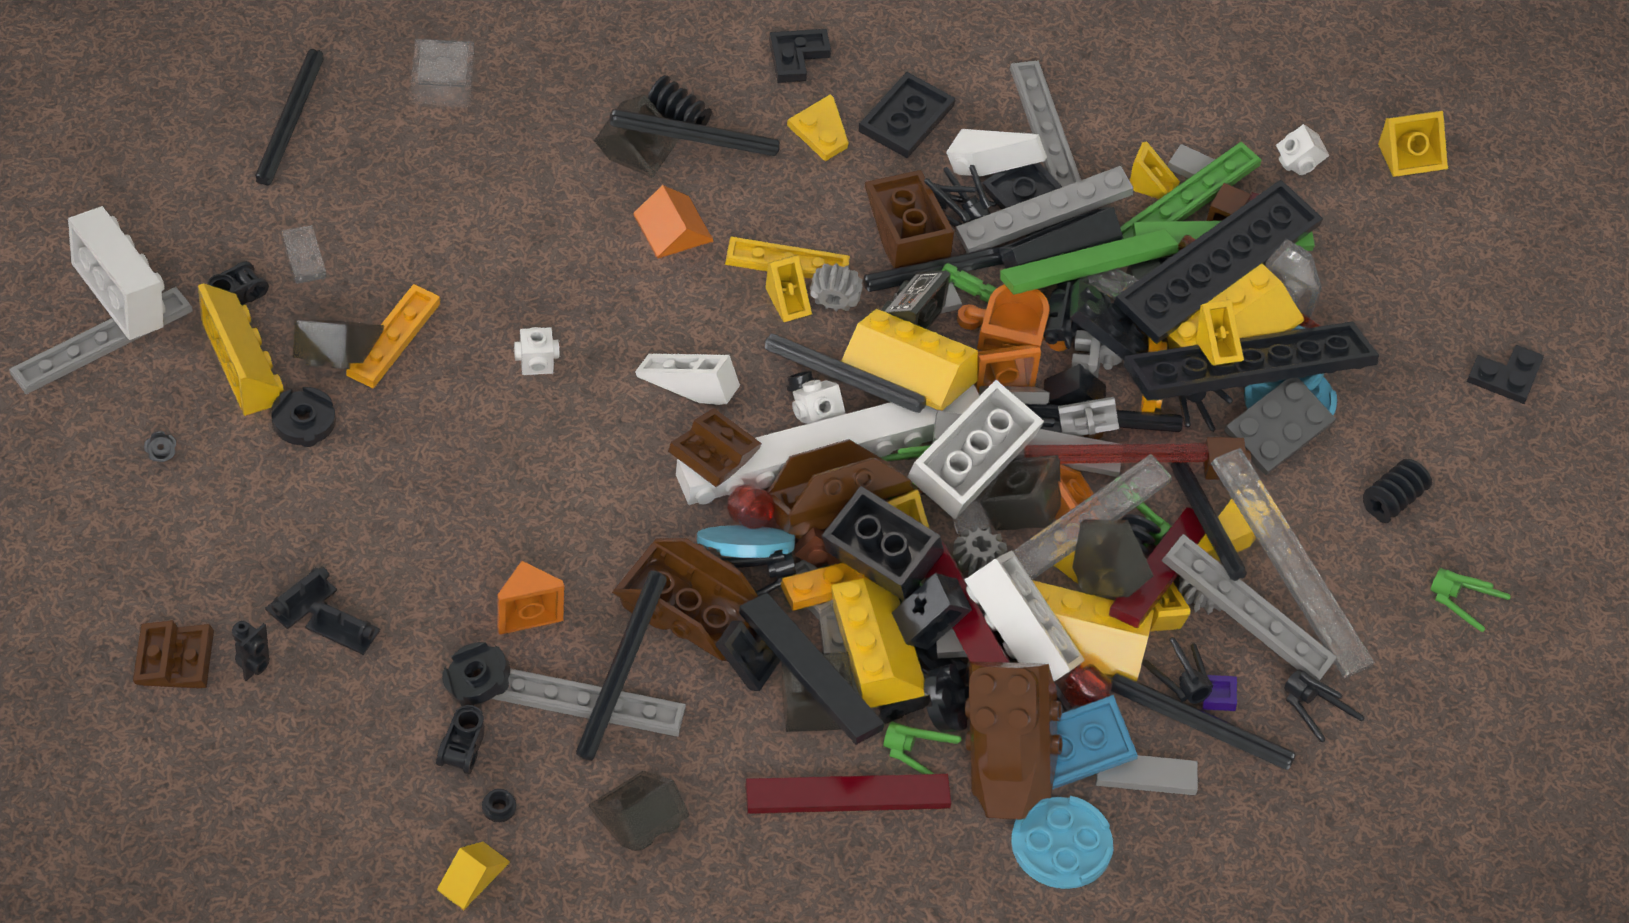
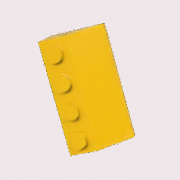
M1263 264L1257 266L1208 302L1232 300L1239 338L1291 331L1304 321V317L1282 281ZM1200 309L1167 336L1169 349L1198 345L1196 337Z
M204 283L198 285L203 327L243 415L246 416L272 408L276 398L280 393L284 392L280 376L278 374L273 375L271 371L273 365L268 351L262 352L260 347L262 340L256 327L251 328L249 324L251 316L246 304L241 305L237 295Z
M875 309L857 324L841 360L851 366L924 395L927 406L941 411L978 381V350L879 309Z
M864 578L831 585L835 617L859 696L870 708L924 697L925 680L915 648L905 643L892 615V612L901 605L899 598L878 584Z
M1032 580L1085 659L1084 662L1075 668L1109 677L1119 673L1135 681L1138 680L1154 610L1149 613L1139 628H1135L1109 616L1110 607L1114 600Z

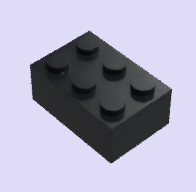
M860 486L822 535L826 551L901 600H904L913 593L944 553L939 534Z

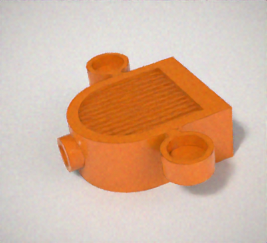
M1004 284L993 291L989 298L987 309H981L970 304L962 306L958 310L957 322L962 328L968 330L976 329L982 325L977 346L979 350L985 351L1020 345H1032L1041 349L1042 341L1045 340L1043 335L1049 316V303L1045 295L1038 289L1013 295ZM1057 341L1056 344L1047 343L1055 351L1067 349L1064 341Z

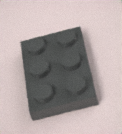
M1299 378L1286 379L1225 427L1224 431L1229 437L1244 438L1245 448L1251 452V461L1267 475L1331 426L1336 418Z

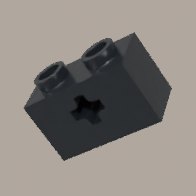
M935 573L928 577L924 584L912 595L906 597L902 604L892 612V615L907 645L928 650L972 609L958 579Z

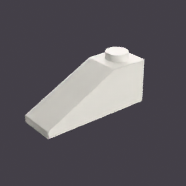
M961 129L947 150L954 173L972 176L969 169L970 165L975 166L979 176H984L1043 162L1047 158L1039 134Z
M648 354L635 371L638 378L698 403L727 404L740 386L730 355Z

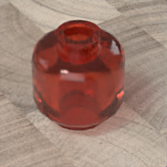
M744 484L737 487L730 494L727 509L730 517L735 522L747 528L756 529L764 527L771 521L775 506L772 496L767 491L752 484Z
M1079 664L1063 682L1067 686L1065 688V696L1079 707L1112 696L1109 692L1113 687V682L1093 664L1086 666Z

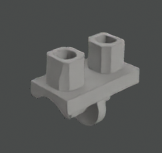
M1077 330L1075 351L1090 352V355L1073 353L1072 367L1081 364L1098 378L1100 363L1104 364L1103 367L1110 370L1113 365L1122 362L1118 355L1087 331Z
M1114 397L1058 406L1062 433L1082 436L1119 429Z

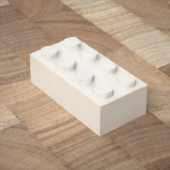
M103 206L68 218L72 265L126 337L131 340L163 328V314L166 312L162 300L163 280L159 273H154L149 267L145 255L139 254L135 249L131 237L124 235L117 219L114 216H110Z
M995 380L914 462L908 478L950 516L956 519L1036 437L1044 421L1000 382Z
M1012 550L994 559L965 579L968 585L966 587L968 595L975 603H980L986 612V622L993 631L998 630L1005 641L1003 642L1004 649L1012 659H1017L1019 663L1049 664L1054 681L1085 661Z

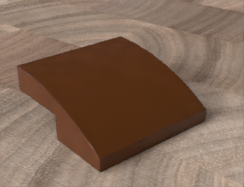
M713 408L695 419L690 431L670 443L668 452L713 486L718 487L744 466L760 449L762 443Z
M173 620L141 624L133 682L142 686L207 688L214 630L211 625L177 627Z

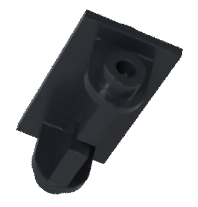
M1071 282L1067 283L1066 291L1057 289L1051 294L1049 318L1047 319L1043 335L1046 343L1056 344L1057 341H1064L1067 349L1071 348L1072 337L1076 336L1077 324L1070 319Z
M323 566L319 569L315 567L307 576L280 597L277 596L271 604L265 607V610L286 629H289L310 612V608L315 601H325L337 591V588L327 580L330 574Z
M315 601L312 604L310 613L314 615L305 626L306 629L362 655L365 654L380 632V628L371 625L369 621H362L328 605L325 601Z
M238 621L232 628V635L234 640L237 641L235 643V661L243 669V677L247 681L254 674L260 675L264 672L269 664L267 628L264 623L256 629L246 621Z

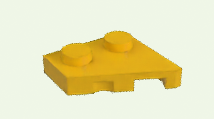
M831 94L789 118L787 121V126L824 161L829 160L848 148V139L834 97Z

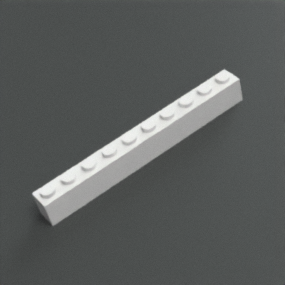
M974 384L943 411L963 414L979 397ZM890 402L756 437L755 439L762 443L760 449L744 466L718 487L713 486L679 459H677L676 477L688 505L695 503L708 504L715 498L725 495L738 496L745 490L755 487L768 488L776 479L789 456L846 439L854 441L879 457H885L900 448L920 446L922 443L933 440L935 417L938 410L926 405L920 413H915Z

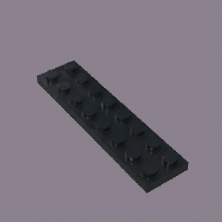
M1280 179L1117 295L1114 304L1158 344L1200 309V305L1208 303L1260 264L1264 266L1319 227L1323 218Z
M1351 321L1240 338L1244 361L1213 366L1198 345L1128 355L1125 356L1124 367L1146 400L1157 401L1163 398L1189 396L1201 392L1220 391L1221 389L1233 387H1247L1253 384L1277 382L1291 378H1304L1310 375L1334 373L1348 369H1361L1377 365L1379 354L1355 323Z

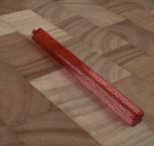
M1204 443L1027 445L1024 448V460L1027 464H1042L1046 459L1059 464L1205 462L1208 460L1209 449Z

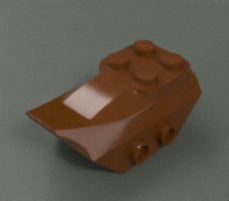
M846 439L789 456L766 493V498L777 525L785 532L794 535L795 538L801 539L813 527L819 530L827 529L860 486L881 499L900 496L915 489L922 493V490L884 459L854 441Z
M656 538L612 592L620 598L622 606L633 613L648 573L650 571L662 573L667 581L649 624L662 630L671 629L677 637L689 640L721 661L727 660L715 644L732 621H742L753 637L757 634L739 614L741 605L758 597L743 573L737 570L731 562L721 560L711 554L705 546L698 543L695 544L687 538Z
M969 661V698L966 700L965 714L967 718H970V731L966 735V749L971 751L972 794L981 803L987 818L1025 819L1030 810L1039 801L1051 798L1058 755H1061L1063 747L1062 735L1057 734V721H1060L1062 717V703L1057 701V690L1049 664Z

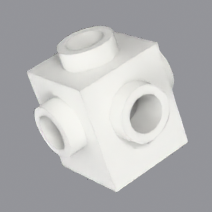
M1304 124L1276 144L1281 154L1279 161L1287 171L1293 170L1299 175L1311 172L1319 163L1329 157L1319 134Z
M551 327L520 329V342H514L515 361L521 360L522 375L553 374L554 359L559 358V341L553 340Z
M812 380L802 384V389L793 391L795 400L792 403L795 416L803 423L810 424L846 414L839 384L827 380L822 382L820 380Z

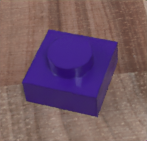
M1207 675L1213 684L1210 696L1203 701V709L1236 711L1237 677Z

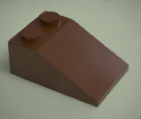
M921 170L865 182V189L883 248L893 268L951 257L954 231L933 191L925 184L924 179L926 178Z

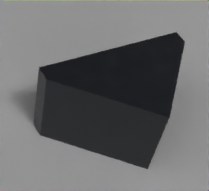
M1077 364L1044 379V390L1049 392V403L1046 404L1063 406L1106 398V385L1081 364Z

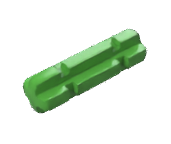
M946 263L942 271L946 270L951 273L949 283L952 281L955 283L954 286L975 297L976 295L981 296L980 299L987 303L993 291L997 289L988 283L987 285L983 284L982 280L963 270L961 272L957 271V267Z

